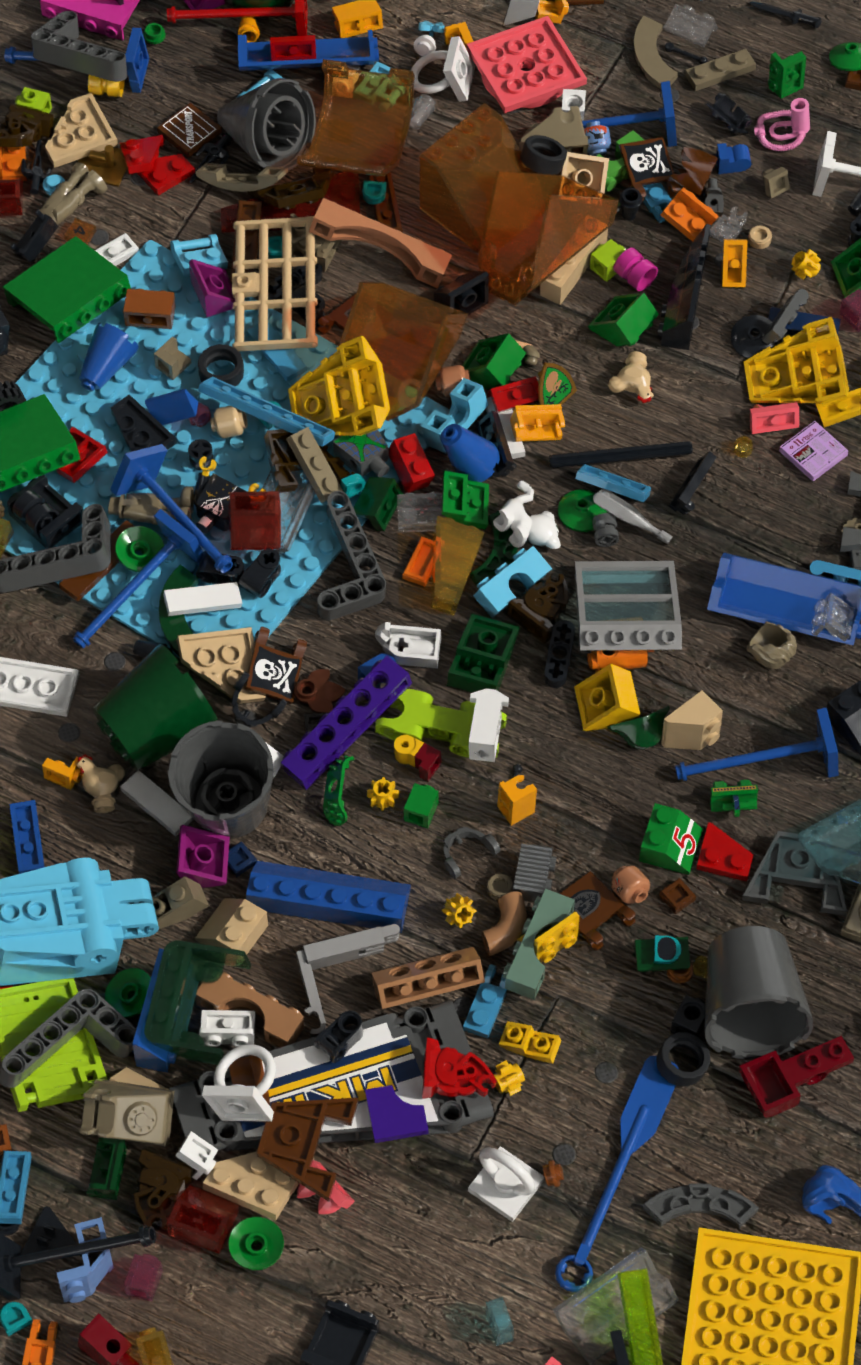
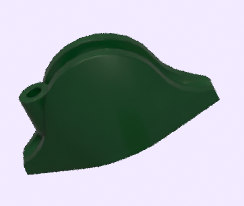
M666 706L645 717L610 725L607 728L609 731L621 735L633 748L647 749L656 745L661 740L664 718L670 708Z

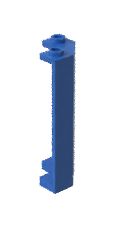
M728 553L722 554L716 580L711 589L707 610L763 624L768 621L776 625L780 624L788 630L849 645H854L856 639H861L860 585Z

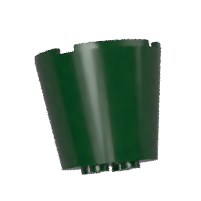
M162 644L156 646L92 708L98 719L96 724L102 733L111 740L109 742L111 747L118 755L120 754L125 762L128 761L137 771L171 754L180 739L192 729L218 720L212 707L188 672L185 674L180 672L176 667V664L179 663L178 660Z

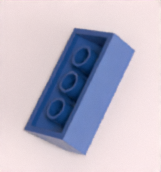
M161 948L158 951L132 1046L136 1067L168 1073L170 1063L174 1064L176 1060V1040H181L184 1024H181L183 1015L187 1016L189 1013L190 1000H188L190 992L195 991L197 977L193 975L192 965Z

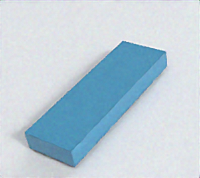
M268 322V340H282L279 333ZM258 324L247 330V336L251 341H258ZM292 349L260 350L286 382L307 371V366Z
M586 464L577 471L575 477L577 480L640 502H644L650 496L652 489L650 486Z
M4 1151L0 1171V1224H22L32 1159L31 1152Z

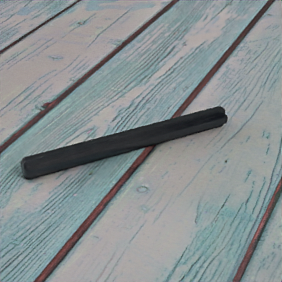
M686 441L553 454L549 456L550 467L554 468L692 454L693 448L692 443Z

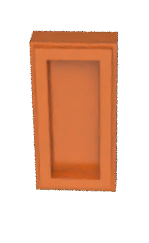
M421 536L402 574V579L425 587L444 549V544Z

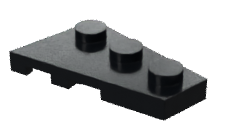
M130 394L111 407V413L130 452L163 444L169 450L177 444L176 437Z

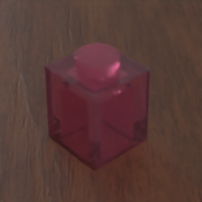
M860 288L844 298L840 308V315L858 332L861 331Z
M134 1254L124 1283L126 1295L153 1302L163 1273L162 1263L158 1261L157 1257L150 1254H143V1256Z

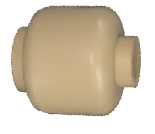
M226 406L215 410L214 417L210 419L212 431L217 432L221 438H230L242 435L244 429L248 427V420L245 412L232 406Z

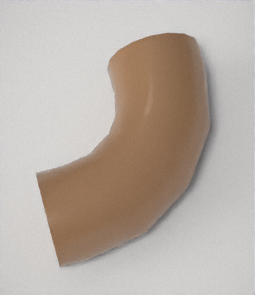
M514 891L503 895L497 902L501 912L500 921L495 926L481 932L482 940L489 956L498 954L511 947L521 936L527 919L525 901L521 892Z

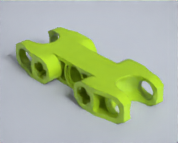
M406 689L389 706L400 710L402 714L394 719L379 718L376 721L375 732L383 737L395 741L398 736L409 735L422 741L423 737L450 742L449 750L452 753L469 758V737L475 703L464 701L461 703L459 710L432 705L433 697L430 694L414 689ZM503 712L500 729L505 728L507 723V715ZM498 744V746H497V752H496V757H495V758L498 757L499 744Z

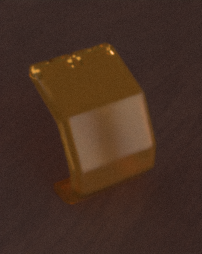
M323 59L321 68L325 77L321 114L311 146L298 155L297 164L366 175L386 176L399 166L409 131L414 97L415 75L413 71L390 68L389 74L349 69L345 62Z

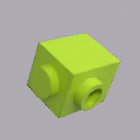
M24 87L21 95H18L15 100V105L46 113H50L52 110L50 93Z
M612 239L605 244H600L591 254L590 269L607 282L617 274L613 270L614 264L625 251V248Z

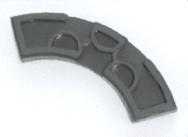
M701 1183L666 1189L642 1204V1209L661 1227L668 1221L681 1215L707 1213L728 1220L740 1229L759 1210V1207L752 1201L733 1190H725L714 1187L711 1184Z

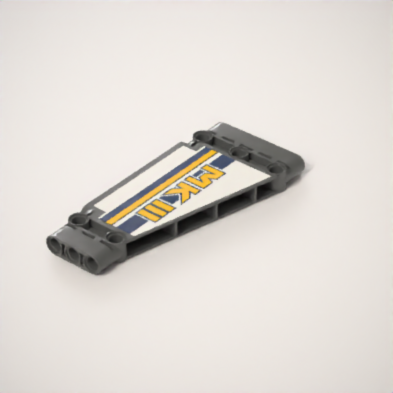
M452 1000L425 1008L411 1007L405 1014L400 1016L390 1013L362 1022V1038L337 1063H332L328 1054L321 1048L317 1049L313 1045L316 1037L269 1051L276 1064L275 1078L268 1089L270 1107L273 1102L359 1098L352 1126L325 1120L318 1144L374 1139L365 1090L389 1085L393 1086L396 1095L402 1101L412 1105H424L429 1134L425 1135L456 1133L465 1125L494 1116L488 1094L482 1097L477 1092H474L467 1096L449 1097L436 1093L431 1098L422 1099L427 1037L438 1039L440 1049L446 1047L456 1048L459 1053L464 1055L472 1052ZM418 1020L421 1021L422 1024L414 1026L410 1024V1022ZM354 1024L345 1027L344 1029L353 1030L357 1027V1025ZM262 1061V1065H263V1069H264V1073H265V1065H264V1063H263V1061ZM229 1067L225 1074L226 1086L232 1085ZM207 1071L199 1079L169 1088V1090L175 1091L173 1105L184 1139L192 1131L218 1149V1151L229 1152L258 1149L266 1121H222L203 1098L204 1085H214L215 1071ZM196 1087H198V1090H199V1093H200L199 1096L197 1095V1092H196V1089H195ZM206 1111L208 1119H205L203 1112ZM448 1114H455L456 1116H458V1118L455 1120H448L445 1118V1116ZM225 1132H232L234 1134L230 1138L221 1137ZM213 1135H214L216 1144L213 1143V1140H212V1137H211V1136H213Z

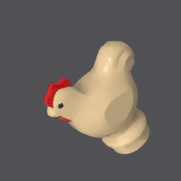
M637 351L630 352L625 360L626 366L620 370L617 376H613L609 380V389L614 393L622 391L638 394V401L642 403L650 402L654 394L651 392L652 388L650 387V373L645 369L647 367L646 355Z
M84 754L78 757V763L76 764L82 774L84 790L94 797L92 805L95 812H111L115 809L114 804L116 802L111 793L115 791L119 781L125 776V770L120 764H114L108 768L97 767L92 762V757Z

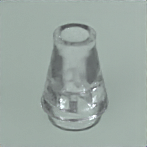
M425 94L415 98L408 125L414 129H420L421 125L435 111V100Z

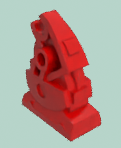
M427 1037L422 1099L431 1098L436 1093L455 1097L459 1095L467 1096L477 1092L480 1096L485 1097L488 1094V1089L484 1088L482 1084L488 1083L492 1089L496 1086L497 1081L491 1070L475 1054L469 1052L464 1055L459 1053L456 1048L446 1047L440 1049L438 1040Z

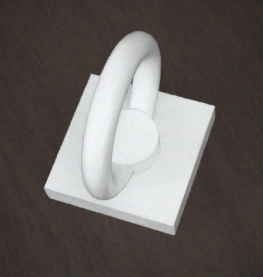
M460 36L451 37L448 51L430 52L413 65L409 74L410 85L415 91L423 94L437 93L451 86L459 102L467 101L475 65ZM435 60H446L443 69L445 78L431 85H424L418 81L419 72L424 66Z
M247 1044L232 1049L219 1061L214 1073L215 1086L204 1085L202 1096L222 1121L272 1122L274 1111L262 1095L268 1091L275 1078L276 1064L273 1056L268 1050L259 1045ZM253 1055L263 1061L265 1073L263 1079L256 1087L240 1084L226 1086V1071L235 1060L242 1056Z
M501 1146L498 1149L484 1148L479 1153L483 1169L468 1187V1192L513 1222L542 1185L545 1176Z

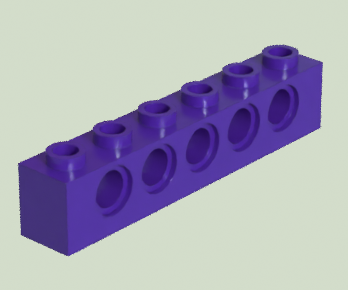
M388 655L383 660H378L372 666L371 672L365 678H360L355 683L354 689L347 696H342L336 703V707L330 713L324 714L320 718L318 725L312 731L306 732L294 749H290L285 753L281 761L284 771L307 790L329 768V765H332L412 684L409 673ZM380 682L386 683L382 688H375ZM362 700L368 701L364 706H357ZM350 718L347 724H340L342 719ZM333 736L329 742H322L324 737ZM315 754L313 759L304 760L306 755Z

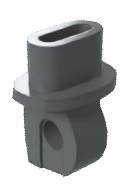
M712 178L708 180V188L704 191V196L706 197L705 205L712 208L718 216H723V194L718 187L717 179ZM715 202L716 205L712 206L710 203Z

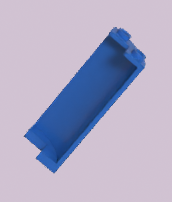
M368 30V37L315 39L316 59L271 61L270 42L247 43V35H238L239 71L375 65V62H379L377 37H373L372 30Z

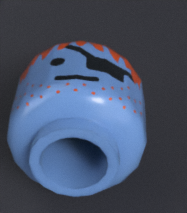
M600 121L587 123V128H584L589 144L587 153L591 156L607 154V150L611 148L609 128L605 125H600Z

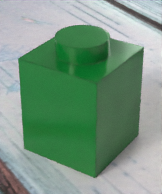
M414 783L404 806V821L428 829L439 804V791L429 785Z

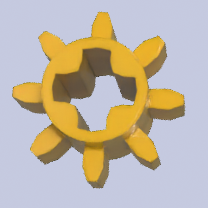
M808 249L806 253L799 251L792 259L793 267L791 269L802 280L805 279L806 275L812 278L820 270L821 265L819 262L821 259L811 249Z
M385 777L376 782L372 780V789L367 790V797L371 798V807L376 805L378 808H381V811H384V808L389 806L395 807L394 799L399 798V790H394L395 781L389 782L385 780Z
M458 893L453 898H447L445 908L442 909V912L448 915L445 921L450 925L455 923L459 928H462L463 924L468 922L472 923L473 913L476 912V909L470 906L473 901L467 896L463 899Z
M507 1060L496 1065V1073L493 1075L497 1081L495 1086L500 1093L508 1092L510 1096L521 1091L520 1086L525 1081V1077L517 1063L508 1064Z

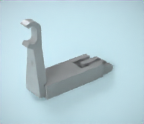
M397 924L376 927L304 945L303 950L296 952L298 968L310 1006L304 1011V1015L309 1017L311 1014H315L320 1022V1027L312 1029L310 1036L316 1037L326 1029V1021L312 970L383 953L385 944L396 942L399 939L400 927Z

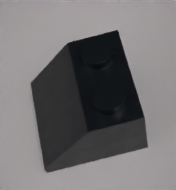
M470 271L465 275H460L450 284L441 286L434 292V308L452 325L488 304L489 274L486 271Z

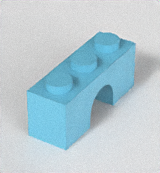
M463 378L451 391L452 404L448 414L446 415L434 410L420 426L426 444L443 453H446L440 439L442 431L451 424H458L468 429L489 406L483 386L466 378Z
M534 546L527 551L524 548L512 557L515 561L510 565L505 562L494 571L497 574L490 580L487 576L476 586L479 590L473 597L491 618L495 617L509 605L512 599L516 598L509 588V580H518L529 589L552 570L551 566Z

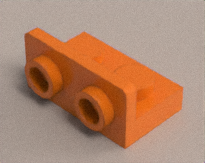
M26 146L0 147V183L27 181V177L21 172L22 159L26 160Z
M684 187L660 214V216L692 242L706 224L712 225L718 218V215L712 208L706 206Z

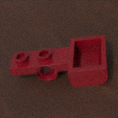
M839 1036L784 1061H781L776 1050L740 1065L739 1072L763 1116L769 1118L799 1104L801 1095L796 1087L805 1083L813 1085L822 1081L828 1073L853 1063L854 1056L843 1037Z

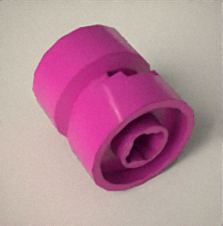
M635 248L625 250L616 260L613 269L621 278L628 279L627 282L637 291H643L649 287L658 274V268L648 259H644Z

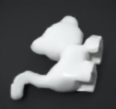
M519 481L517 487L525 494L509 499L504 504L503 508L499 510L500 515L493 521L494 526L501 532L509 528L513 530L509 541L514 547L520 548L524 546L528 539L534 545H546L551 549H559L561 546L558 538L559 530L555 523L554 515L551 512L544 511L541 514L528 516L523 504L533 501L534 490L528 483Z

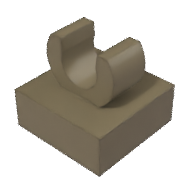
M784 167L776 170L769 168L763 172L765 192L769 198L772 199L790 189L788 171Z

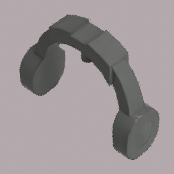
M463 827L445 838L444 856L446 860L444 865L454 879L461 876V871L449 854L452 844L456 841L462 844V838H477L483 842L493 855H496L501 850L498 842L491 834L485 835L478 830Z

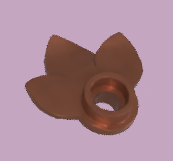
M318 669L311 672L307 679L301 680L295 686L294 693L296 699L302 703H307L312 711L326 714L333 710L332 703L338 701L344 695L345 688L329 681V669ZM304 691H310L311 693H310V694H304L303 692H304Z

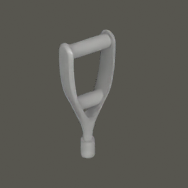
M602 489L594 494V503L626 523L655 534L659 540L667 545L671 541L673 536L654 527L636 508L614 493Z

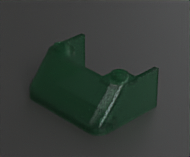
M180 940L168 943L163 951L144 1029L148 1041L185 1059L218 1065L225 1055L222 1049L205 1046L204 1040L199 1034L188 1032V1026L199 982L214 983L218 981L222 976L224 965L250 969L251 963L245 951Z

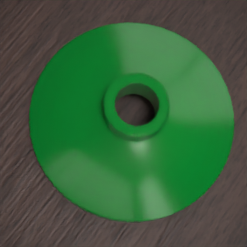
M846 42L835 46L829 53L830 63L837 69L844 71L861 70V43Z
M589 490L571 491L563 496L558 505L560 521L567 528L578 532L594 530L593 518L607 511L594 503L593 496L595 493Z
M134 526L124 530L119 535L115 551L118 560L123 566L129 570L140 572L164 547V542L154 530L144 526ZM140 550L143 555H137L135 551Z
M128 968L119 972L112 978L106 988L105 1001L124 1018H131L140 1014L151 980L150 975L139 968Z
M250 1217L239 1222L232 1230L228 1242L229 1251L233 1260L241 1267L255 1271L263 1270L275 1264L282 1255L284 1249L283 1234L273 1221L263 1217ZM254 1244H260L262 1248L258 1251H254L252 1249V1246Z

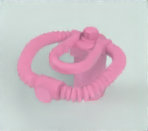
M797 98L791 102V110H778V112L773 111L760 115L756 123L757 125L754 127L755 136L759 138L760 143L765 148L773 151L784 152L795 149V147L802 143L806 133L810 130L808 101L804 98ZM780 116L791 117V121H779L772 124L769 133L777 141L796 138V140L783 146L769 143L765 138V126L763 124L765 120ZM787 126H792L793 133H786L785 135L774 133V130L778 127L787 128Z

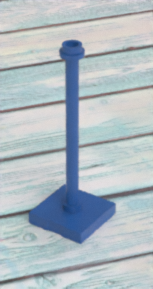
M132 28L125 54L127 75L132 92L141 93L150 58L142 29ZM15 47L5 49V61L10 64H15L16 60L40 61L33 57V51H16Z
M670 81L661 82L663 108H658L659 111L582 121L583 127L587 128L586 124L594 121H600V125L610 127L660 120V122H665L668 147L677 146Z
M160 444L125 453L111 486V492L115 496H119L131 491L149 488L182 526L196 536L200 546L216 562L214 565L215 569L222 573L229 571L233 566L231 557L229 555H222L155 481L168 451L164 445Z
M162 509L154 517L168 542L82 633L79 631L75 633L72 639L82 649L91 644L89 639L175 548L182 550L196 563H200L203 551L196 536Z
M827 708L817 709L818 737H815L813 741L687 766L684 765V762H680L679 765H675L677 779L687 781V776L815 750L823 754L828 778L839 776L838 749Z

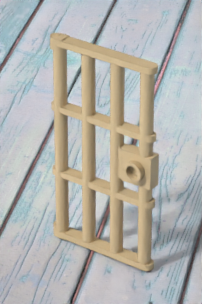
M314 216L235 221L233 223V228L236 230L235 261L233 262L235 273L232 274L233 298H235L233 303V310H235V342L232 344V347L238 351L315 348L318 346V337L315 335V306L318 304V300L315 298V265L317 264V257H315V234L309 232ZM292 227H306V257L292 258ZM282 228V258L268 259V229ZM259 229V259L245 260V230ZM306 266V298L292 299V267ZM282 267V299L268 300V268ZM245 269H259V273H245ZM259 296L258 301H244V298ZM306 307V338L292 339V308ZM282 308V340H268V309ZM244 310H258V341L244 342Z

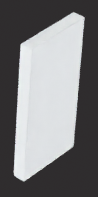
M0 657V706L67 717L78 681L79 670Z

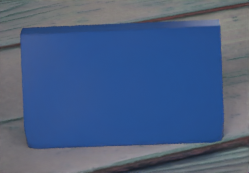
M186 389L145 400L149 413L162 425L195 417L197 414L198 401Z

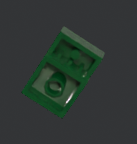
M471 614L457 646L456 656L449 669L447 686L471 693L483 689L498 691L512 655L519 627Z

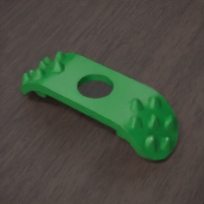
M345 755L344 760H336L335 765H329L323 812L327 820L335 826L343 825L348 818L347 812L344 809V801L342 800L345 770L349 769V763L355 760L354 756L349 757ZM337 780V786L335 790L331 792L332 785Z

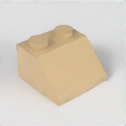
M700 691L664 718L661 745L664 748L701 750L707 745H713L720 737L723 710L708 695Z
M224 898L195 937V940L239 966L268 927L267 911L246 899Z

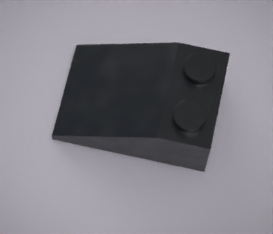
M860 680L830 700L827 704V710L832 726L861 756Z

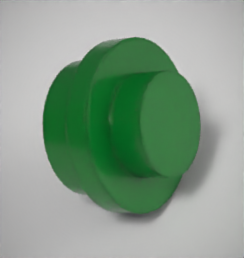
M150 23L146 26L143 36L147 43L159 44L165 39L166 33L160 24Z

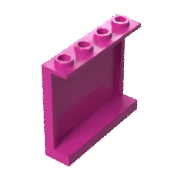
M40 0L42 15L49 19L54 18L61 12L73 11L78 17V27L123 41V28L140 0H123L124 4L119 5L116 0Z

